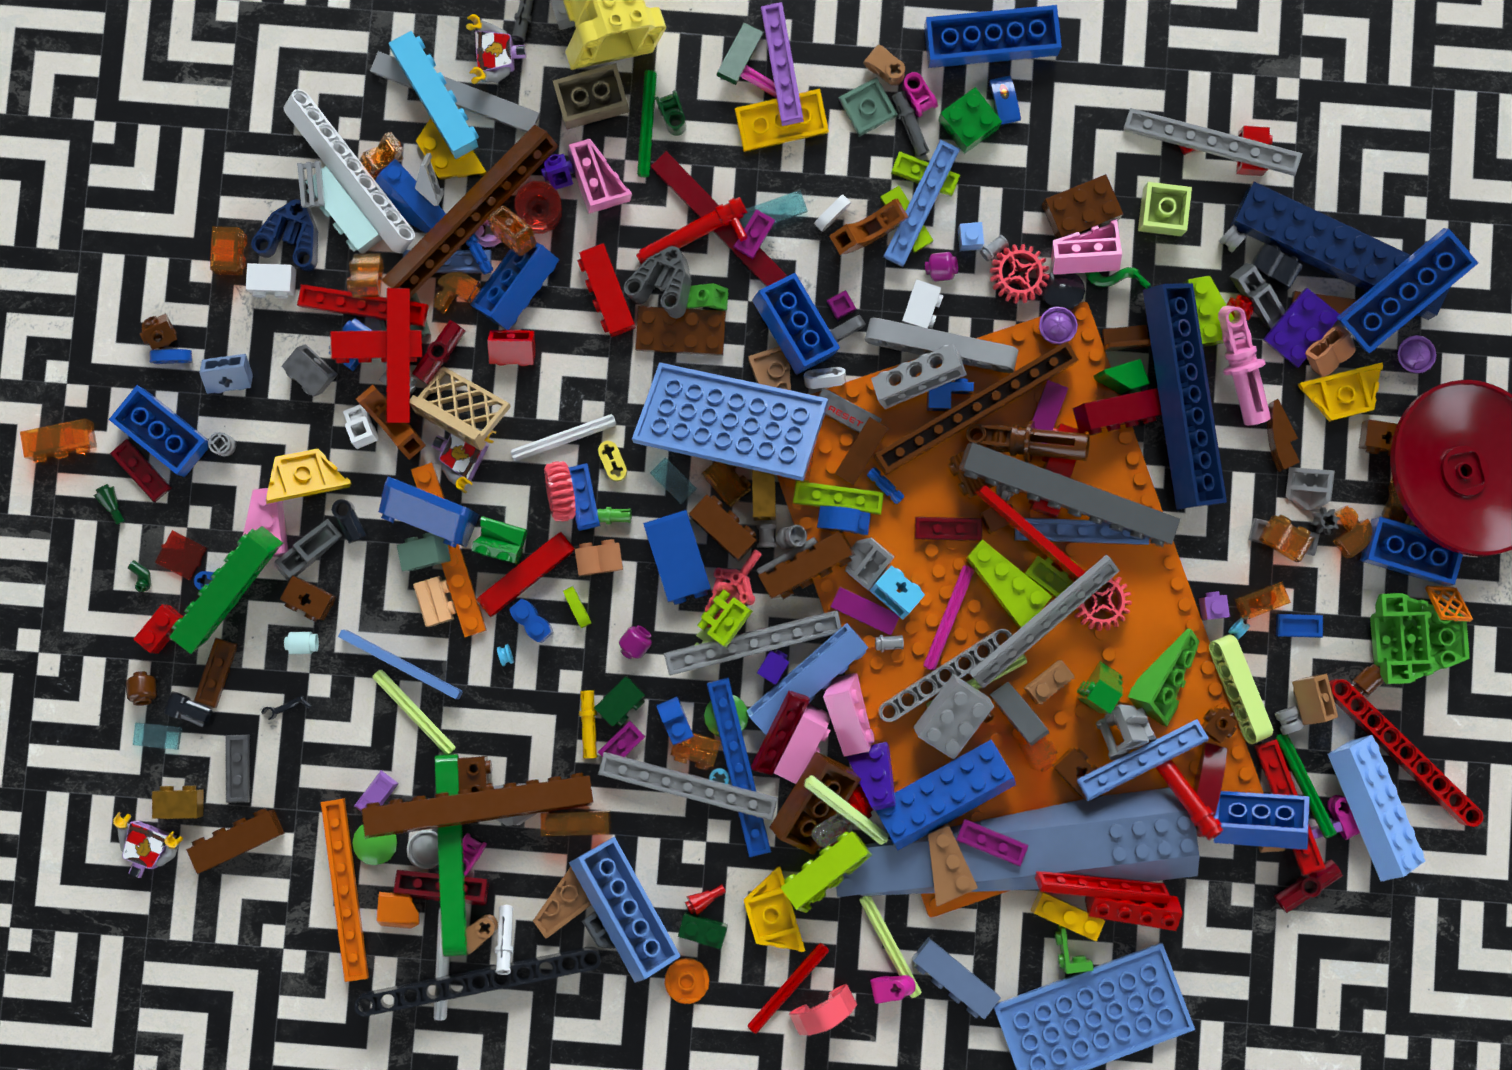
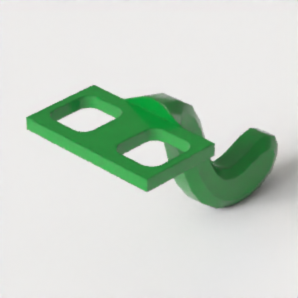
M1132 267L1121 269L1108 277L1102 276L1099 272L1085 273L1087 279L1098 287H1109L1125 278H1136L1146 289L1152 287L1139 274L1140 271Z

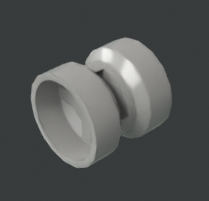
M216 432L209 438L208 447L213 453L225 457L233 454L236 442L231 436L222 432Z
M801 525L781 528L776 534L777 544L786 550L803 546L807 540L806 530Z
M1296 706L1274 713L1276 719L1280 721L1282 735L1304 728L1302 721L1297 717L1298 710Z

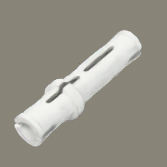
M501 905L499 907L498 946L495 947V954H497L496 972L500 975H507L511 972L510 962L511 955L513 954V947L511 946L512 918L514 908L510 905Z

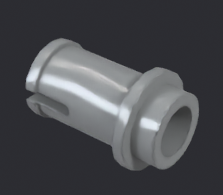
M999 235L989 245H984L980 253L986 261L994 260L999 252L1009 246V243L1003 235Z
M879 635V637H875L876 651L884 652V650L904 649L903 636L883 637V635Z

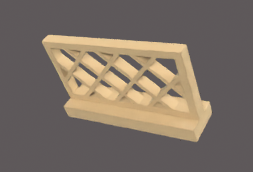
M444 366L418 397L413 395L410 398V406L416 414L480 451L486 445L485 438L511 407L505 400ZM445 375L451 377V383L440 385V381ZM467 386L468 392L457 395L456 387ZM452 389L453 396L442 398L441 391ZM437 392V400H425L429 394ZM484 396V402L473 404L472 397ZM469 398V405L458 408L457 400ZM454 402V409L443 410L442 404ZM496 404L502 406L498 412L490 413L489 406ZM485 407L486 415L475 417L474 410ZM470 411L471 418L459 419V413ZM487 420V425L482 431L476 429L475 423Z

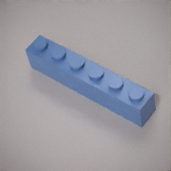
M846 623L747 710L750 719L767 735L788 691L808 696L810 703L818 691L827 688L832 683L834 677L838 674H843L849 668V664L855 659H860L865 654L868 646L851 626Z

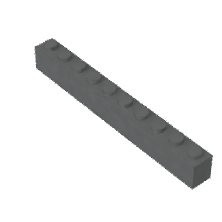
M975 443L967 444L959 470L964 471V476L977 479L978 476L986 479L985 483L998 487V484L1005 486L1006 491L1019 494V492L1027 494V499L1039 502L1040 499L1048 502L1047 506L1058 510L1061 507L1066 508L1071 515L1081 517V515L1088 516L1090 522L1100 525L1102 522L1110 524L1109 528L1118 532L1123 530L1131 532V537L1143 540V537L1151 539L1150 543L1159 547H1163L1164 544L1173 543L1180 522V518Z

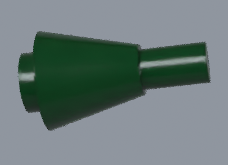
M106 484L97 488V494L93 496L110 512L115 524L124 522L118 509L115 487H109Z

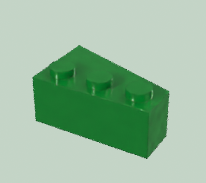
M1100 661L1086 682L1083 681L1076 692L1079 694L1076 698L1098 713L1111 714L1123 695V687L1121 686L1123 676Z

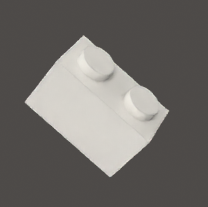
M247 263L246 290L253 294V297L265 298L266 294L275 295L276 298H288V295H295L296 269L292 265Z
M916 279L902 323L923 328H933L936 316L932 314L935 307H940L943 295L940 294L941 287Z

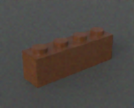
M263 808L253 813L254 818L246 821V818H242L232 823L233 828L226 830L223 827L212 832L213 837L207 840L202 837L191 842L193 846L186 849L196 873L205 872L285 834L274 809L267 811L266 808Z

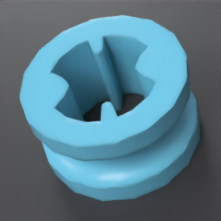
M1243 618L1237 620L1228 631L1229 634H1234L1237 640L1250 627L1248 623L1244 624Z
M508 644L504 648L497 647L502 666H506L507 662L510 664L514 663Z
M717 768L711 772L709 780L716 778L714 774L717 772L720 775L724 773L726 779L723 780L725 784H728L729 774L725 769Z

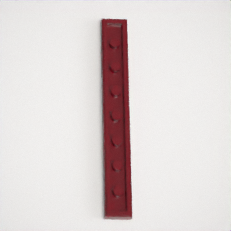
M667 151L651 165V168L699 218L714 211L715 207L719 206ZM732 224L726 227L723 225L713 231L766 287L787 277L761 248H759L753 259L736 250L734 245L739 238Z

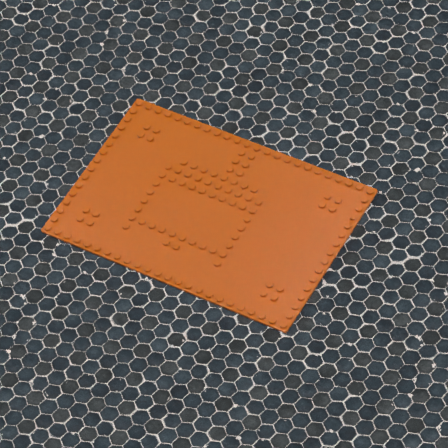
M1087 302L1079 303L1071 311L1076 317L1078 326L1075 336L1068 343L1079 360L1071 367L1049 379L1052 382L1068 387L1054 428H1057L1062 423L1078 429L1073 412L1074 407L1083 403L1121 396L1094 379L1093 375L1111 368ZM1041 316L976 338L1017 348L1019 352L1014 372L1059 346L1058 344L1048 342L1041 335L1039 329ZM963 364L967 375L961 378L968 379V382H974V391L972 394H951V409L1012 373H1003ZM898 365L845 382L840 386L827 388V390L881 418L880 423L889 429L853 485L836 475L835 472L859 433L825 415L804 481L802 482L883 492L875 485V481L872 482L867 477L868 472L874 467L881 472L882 476L884 475L874 458L875 453L947 411H927L928 391L884 409L877 399L871 378L877 376L880 372L894 369ZM1047 381L974 424L1003 425L1007 427L1019 425L1020 427H1027L1029 421H1032ZM821 391L810 395L819 396ZM1120 425L1121 429L1108 432L1106 428L1102 429V433L1090 436L1087 461H1076L1071 479L1163 512L1133 427L1126 428L1125 425ZM967 428L889 474L884 475L896 487L897 491L899 490L904 494V498L899 504H895L890 499L891 497L884 493L881 515H870L868 535L843 532L851 548L856 541L872 537L894 556L889 567L892 565L894 568L901 570L904 576L911 583L917 584L925 594L903 620L899 617L891 636H903L904 649L884 650V652L876 651L875 637H879V635L889 637L890 635L838 611L841 627L848 623L868 646L865 654L860 659H855L849 664L845 675L858 674L870 729L874 733L872 745L883 742L889 744L894 793L953 761L952 758L920 739L914 729V725L927 709L926 704L932 701L937 694L892 722L883 721L878 715V709L882 703L933 671L925 668L924 662L962 567L964 565L972 567L965 558L979 542L915 539V517L981 518L979 514L991 508L978 495L970 499L968 495L964 496L958 486L961 483L958 475L953 476L948 466L951 463L949 459L965 451L967 444H970L966 437ZM976 433L972 439L979 440L983 434ZM999 452L1025 462L1024 455L1022 454L1011 456L1010 452ZM1033 456L1031 462H1029L1040 468H1044L1045 465L1041 456ZM777 475L793 524L801 525L806 530V541L815 537L817 542H820L838 532L817 528L820 507L793 504L795 483L801 480ZM995 486L990 488L993 492L996 493ZM1022 492L1014 494L1006 501L1023 518L1089 520V517L1081 515V517L1068 513L1069 510L1061 507L1056 518L1030 510L1031 503H1028L1027 494ZM982 521V539L1023 573L1026 572L1038 555L1044 560L1047 559L1048 556L1031 541H1014L1015 527L1011 524L989 534ZM1149 539L1148 545L1052 542L1085 572L1107 554L1120 570L1113 577V581L1117 577L1122 578L1118 585L1127 584V588L1123 589V592L1131 593L1130 596L1125 597V600L1132 601V604L1124 606L1130 612L1128 614L1121 613L1126 619L1125 621L1117 619L1118 627H1114L1110 622V630H1106L1103 624L1102 630L1097 631L1096 624L1093 629H1088L1089 621L1082 625L1080 622L1084 617L1075 618L1074 615L1079 612V609H1075L1024 653L1027 658L1026 664L989 683L986 687L978 689L987 695L993 703L994 707L991 712L994 718L990 722L985 723L983 721L955 759L992 739L1012 772L1016 785L940 828L948 824L949 827L963 824L964 819L977 822L1082 799L1052 765L1070 748H1075L1076 750L1080 748L1088 756L1086 761L1092 767L1096 765L1098 768H1101L1115 761L1109 759L1108 747L1101 730L1096 726V722L1105 718L1106 713H1098L1076 698L1079 694L1076 692L1083 681L1086 682L1100 661L1123 676L1121 679L1123 681L1121 685L1123 687V695L1116 706L1118 704L1134 706L1129 700L1128 695L1137 679L1187 629H1192L1200 642L1192 666L1186 668L1184 674L1186 683L1184 688L1180 687L1176 700H1179L1178 707L1168 726H1163L1147 716L1150 727L1156 739L1196 719L1202 725L1205 721L1203 719L1204 715L1211 708L1214 710V708L1223 709L1225 707L1233 712L1209 651L1210 641L1174 541L1172 544H1164L1163 547L1151 544V539ZM1055 562L1051 564L1060 572L1063 571ZM839 564L831 568L833 572L823 578L820 575L813 578L824 613L835 611L830 606L839 587L892 611L845 571L847 564L842 567ZM975 570L935 669L996 630L1006 629L1012 635L1019 630ZM1068 575L1069 579H1071L1073 582L1076 581L1070 575ZM1104 584L1097 591L1103 592L1109 585ZM1113 591L1111 603L1117 609L1118 598L1116 592ZM1050 594V595L1052 596V598L1047 602V604L1043 607V609H1044L1049 603H1051L1056 597H1054L1052 594ZM1104 596L1096 598L1098 600L1096 607L1102 604L1105 605ZM1090 598L1084 601V605L1087 611L1091 606ZM1100 609L1093 615L1097 619H1107L1112 616L1111 613ZM999 633L996 636V642L999 645H1002L1007 640L1003 633ZM980 645L977 649V654L985 658L988 655L987 647ZM961 657L958 665L962 670H966L970 662L967 658ZM1062 660L1073 673L1074 679H1071V682H1067V685H1064V687H1060V690H1057V693H1053V696H1050V699H1046V702L1043 701V704H1035L1024 690V687L1056 661ZM943 669L940 671L939 677L943 682H947L951 674L947 669ZM968 673L960 679L967 682L973 677ZM924 681L920 689L924 694H929L932 690V685L930 682ZM1007 682L1020 694L1050 732L1032 746L1015 729L990 696L991 693ZM906 693L902 696L901 701L903 705L910 706L913 703V696ZM887 705L883 708V716L885 718L894 716L895 710L892 706ZM1237 723L1235 726L1237 728L1235 733L1229 739L1226 737L1222 743H1216L1208 736L1209 740L1206 741L1207 743L1227 748L1221 791L1264 794L1239 724ZM1114 725L1109 728L1118 747L1124 740L1120 730ZM1204 743L1172 759L1193 789L1195 788L1193 784ZM1077 767L1076 770L1078 773L1076 777H1083L1084 774L1082 771L1084 770V768L1081 769ZM1153 768L1099 796L1170 787L1157 769ZM1008 891L968 892L936 907L935 893L921 894L928 916L935 917Z

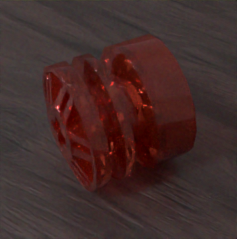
M532 181L525 184L518 191L515 197V211L520 225L531 233L545 234L552 231L559 224L562 217L561 199L558 191L552 185L543 181ZM537 206H540L541 209H543L542 214H537Z

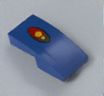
M1011 76L990 80L989 86L995 102L994 109L1002 121L1001 125L1021 121L1018 100Z

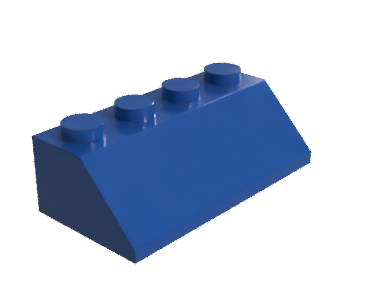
M520 235L470 305L497 325L509 330L516 323L521 312L529 305L535 293L541 289L548 275L554 271L559 259L543 245Z
M1221 791L1214 818H1218L1224 831L1214 838V843L1308 850L1309 796Z

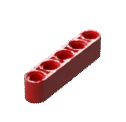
M562 532L558 533L482 593L476 600L490 617L494 616L573 553L575 548Z

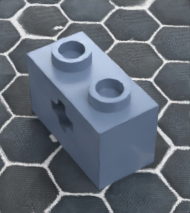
M246 354L204 359L201 362L199 373L207 394L251 388L253 374Z

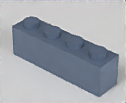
M929 937L912 957V960L915 962L914 968L923 975L926 972L933 977L931 981L940 989L943 987L947 988L950 991L949 996L958 1004L961 1001L968 1006L966 1010L975 1018L981 1016L985 1019L1001 999L999 994Z

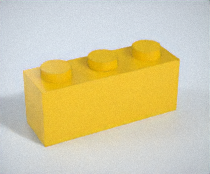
M1040 890L1030 909L1034 914L1094 941H1097L1105 923L1104 919L1089 917L1087 911L1048 893L1040 892Z

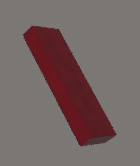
M125 439L110 453L153 502L156 503L172 489L129 439Z
M915 517V539L981 541L982 518Z

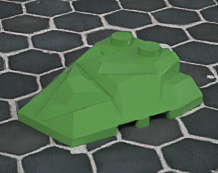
M1403 593L1378 595L1375 604L1376 612L1370 618L1373 661L1376 666L1380 667V675L1385 684L1411 683L1415 679L1431 675L1435 671L1470 659L1466 621L1440 620L1434 606L1428 604V601L1416 600Z

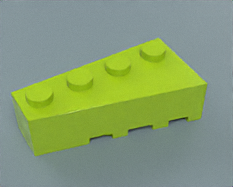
M983 539L978 542L965 558L1004 608L1008 616L1014 621L1018 629L1022 628L1036 616L1052 598L1047 591Z
M853 831L843 833L838 837V842L834 846L825 847L819 853L820 857L815 861L809 860L801 867L803 869L797 875L792 874L784 880L785 884L780 888L796 910L807 913L812 908L810 903L821 901L826 896V889L837 887L844 880L842 875L845 873L847 875L852 874L872 856L856 833Z

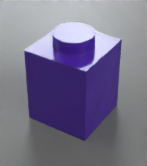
M778 649L775 652L770 650L757 674L776 685L789 664V661L786 660L788 655Z

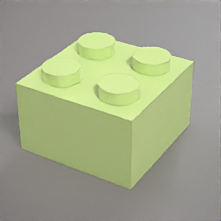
M1147 182L1142 191L1138 231L1182 236L1188 227L1192 187Z

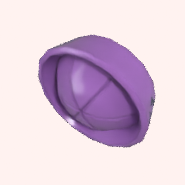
M1065 307L1049 308L1040 318V333L1045 340L1052 344L1061 345L1066 341L1069 342L1077 332L1078 324L1076 317Z
M1419 335L1409 336L1400 344L1398 360L1401 366L1409 372H1426L1435 363V347L1426 337Z

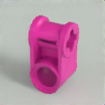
M917 72L909 73L904 79L902 90L906 92L911 108H914L915 114L919 118L922 116V113L932 107L937 108L938 102L923 77ZM915 81L918 84V88L912 89L907 83Z
M1342 795L1330 797L1327 806L1333 819L1341 823L1343 831H1340L1342 837L1348 840L1359 834V828L1346 797Z
M466 833L463 838V860L466 864L464 876L471 872L487 845L485 842L480 843L471 838L469 833Z
M909 975L882 976L870 980L876 1004L899 1001L905 996L913 994L916 989L915 981Z

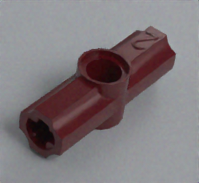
M449 320L436 340L428 346L426 354L412 374L428 385L441 366L449 360L451 352L466 333V330ZM437 348H444V353L441 357L434 356Z
M1329 859L1324 863L1326 869L1300 876L1295 883L1274 896L1276 902L1285 913L1290 912L1309 898L1318 896L1321 890L1343 876L1333 860ZM1310 880L1313 887L1310 891L1306 892L1304 885Z

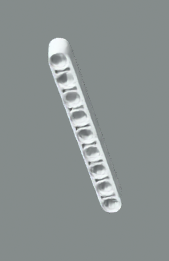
M294 90L284 106L286 115L389 248L396 253L405 252L415 237V232L310 96L302 90Z

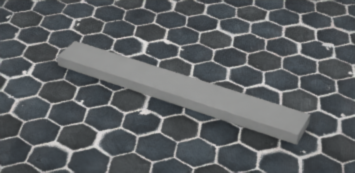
M378 51L370 72L413 89L396 58ZM444 76L447 83L444 86L447 91L452 90L458 101L455 103L456 106L527 132L534 124H537L540 116L539 112Z
M1130 108L1124 126V131L1292 176L1296 175L1302 153L1133 108Z
M1106 554L969 673L982 688L986 687L1114 577L1120 570L1112 559Z
M835 610L735 635L727 648L714 640L666 652L664 657L668 674L670 676L830 636L841 628L838 611Z
M607 752L603 754L598 775L768 820L773 819L778 800L774 796Z

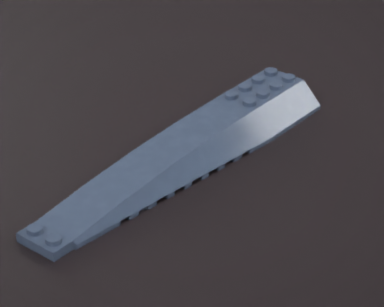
M1171 788L1097 796L1089 801L1081 799L974 822L1028 844L1029 846L1021 866L956 840L978 887L970 892L1039 889L1035 880L1037 871L1146 882L1198 876L1200 856L1196 826L1190 820L1191 816ZM962 824L950 827L955 839H957ZM928 834L900 850L896 849L891 839H888L887 843L883 845L877 842L865 844L872 856L852 874L847 875L845 873L842 875L844 880L836 887L837 897L935 893Z

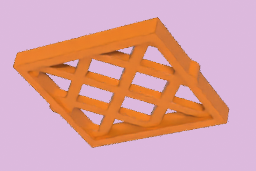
M1429 585L1425 587L1440 620L1471 622L1473 620L1457 588ZM1444 594L1445 596L1450 598L1449 601L1444 599L1442 595ZM1452 600L1456 602L1459 606L1456 607L1455 605H1453L1451 603ZM1438 601H1443L1444 603H1446V606H1443ZM1450 606L1451 608L1456 610L1455 613L1450 611L1448 607Z

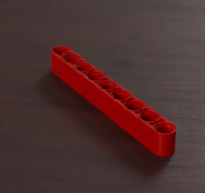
M1334 679L1329 681L1334 702L1368 735H1373L1375 742L1457 822L1471 827H1476L1482 823V811L1359 691L1346 680ZM1338 683L1341 684L1343 689L1340 695H1337L1334 690ZM1354 699H1356L1359 704V707L1356 711H1354L1351 708V702ZM1370 715L1375 718V723L1372 727L1367 723ZM1386 731H1389L1391 734L1389 742L1384 740V733ZM1402 747L1407 749V756L1405 758H1402L1400 755ZM1420 762L1423 764L1424 770L1421 774H1419L1416 769L1417 765ZM1435 779L1440 781V787L1437 790L1433 787ZM1454 794L1456 796V803L1452 806L1449 799ZM1471 810L1473 817L1468 822L1466 813Z

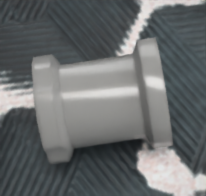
M756 525L759 530L757 548H775L774 529H776V525Z

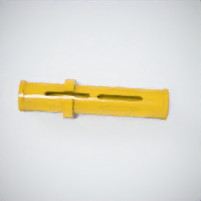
M594 690L580 691L581 711H579V716H581L583 758H597L595 727L597 711L594 709Z

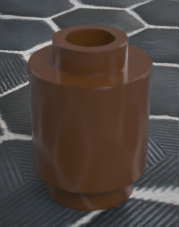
M1372 664L1370 667L1367 666L1352 680L1353 687L1366 697H1369L1384 683L1380 675V668L1375 664Z

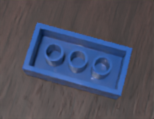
M796 273L759 290L752 299L796 375L827 360L840 349Z
M138 385L108 419L175 474L186 477L209 448V440L146 389Z
M1376 517L1371 519L1360 561L1439 585L1451 586L1456 583L1463 554L1442 547L1417 527L1383 517Z

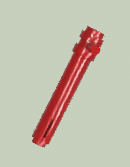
M741 198L728 200L729 203L715 207L714 211L640 249L639 253L636 254L640 264L642 265L649 257L668 247L675 246L680 249L723 225L726 227L732 224L739 240H746L748 237L739 219L743 218V215L748 212Z
M1172 759L1155 767L1191 816L1190 820L1192 823L1198 826L1196 829L1198 837L1203 836L1210 841L1224 831L1221 827V822L1218 818L1215 819L1213 817V811L1209 806H1205Z

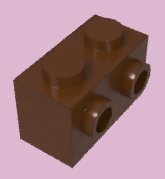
M488 756L457 758L459 790L471 789L472 792L481 791L480 788L493 786V783H489V774H492V762L488 760Z

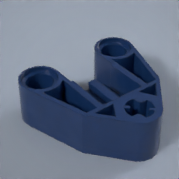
M295 199L271 213L253 237L251 246L261 257L269 258L275 254L281 239L291 245H295L296 242L297 245L293 253L294 263L303 271H312L317 266L318 229L310 209L302 208L301 200ZM303 210L302 213L295 214L296 211ZM263 242H268V247L265 250H260V245ZM309 255V261L301 264L302 257Z

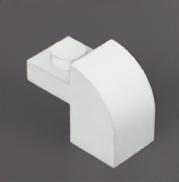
M360 404L343 411L347 421L345 427L351 443L356 449L378 441V434L372 424L369 413Z

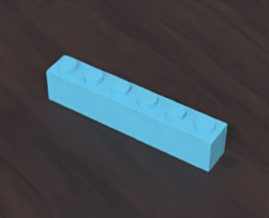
M411 30L389 42L391 52L454 158L457 159L478 147L476 139L479 136L473 126L469 127L466 123L468 117L464 110L457 108L455 103L458 101L452 90L447 91L444 86L447 83L442 73L435 71L434 67L436 64L430 54L426 55L423 51L425 45L419 36L415 37Z

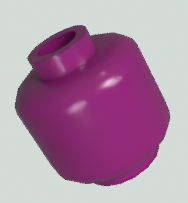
M950 252L931 254L929 262H925L926 275H930L935 282L952 280L955 274H958L957 257H953Z
M639 625L629 627L619 640V645L622 649L620 652L628 659L632 657L636 659L642 658L652 645L651 634Z

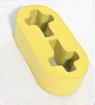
M604 441L600 444L598 453L607 475L613 481H622L627 476V468L619 449L614 442ZM605 446L614 447V451H612L614 459L610 460L607 454L603 455L602 452L605 451ZM614 462H616L618 468H623L619 477L615 474L611 475V472L614 471L612 466Z

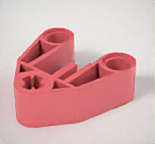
M844 984L829 992V999L811 1009L806 1004L791 1011L789 1016L799 1035L810 1036L827 1031L839 1024L852 1013L857 1003L848 985Z

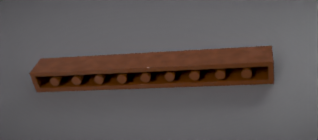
M534 124L382 279L387 287L409 288L411 298L559 147L548 132Z
M1068 341L875 453L874 458L884 475H887L1071 367L1079 359Z
M576 773L570 775L569 779L561 780V776L548 778V782L539 783V780L535 779L526 781V785L517 786L516 783H507L503 785V788L494 789V786L480 788L481 791L478 792L465 789L458 791V795L449 796V793L445 792L435 794V798L426 799V796L413 797L412 801L403 802V799H395L389 801L388 805L380 806L379 802L366 804V808L361 810L364 838L591 806L593 795L590 776Z

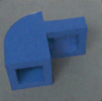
M958 378L955 382H949L928 391L927 411H949L951 409V394H972L974 382H968V379Z
M820 506L817 528L868 535L871 513L847 507Z
M678 697L657 705L658 712L673 746L694 737Z

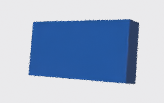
M1276 614V637L1323 638V615Z

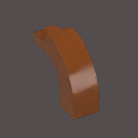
M894 199L865 219L844 225L831 234L830 238L840 255L848 254L885 236L909 217L900 201Z
M374 385L370 386L356 398L358 403L382 427L409 460L426 446L409 423H386V397Z

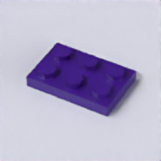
M1305 288L1265 336L1263 341L1291 364L1299 368L1307 358L1306 350L1313 343L1323 338L1338 320L1336 317L1340 314L1311 290Z

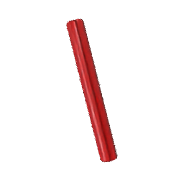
M823 943L817 945L748 1023V1028L753 1033L759 1032L827 955L829 949Z

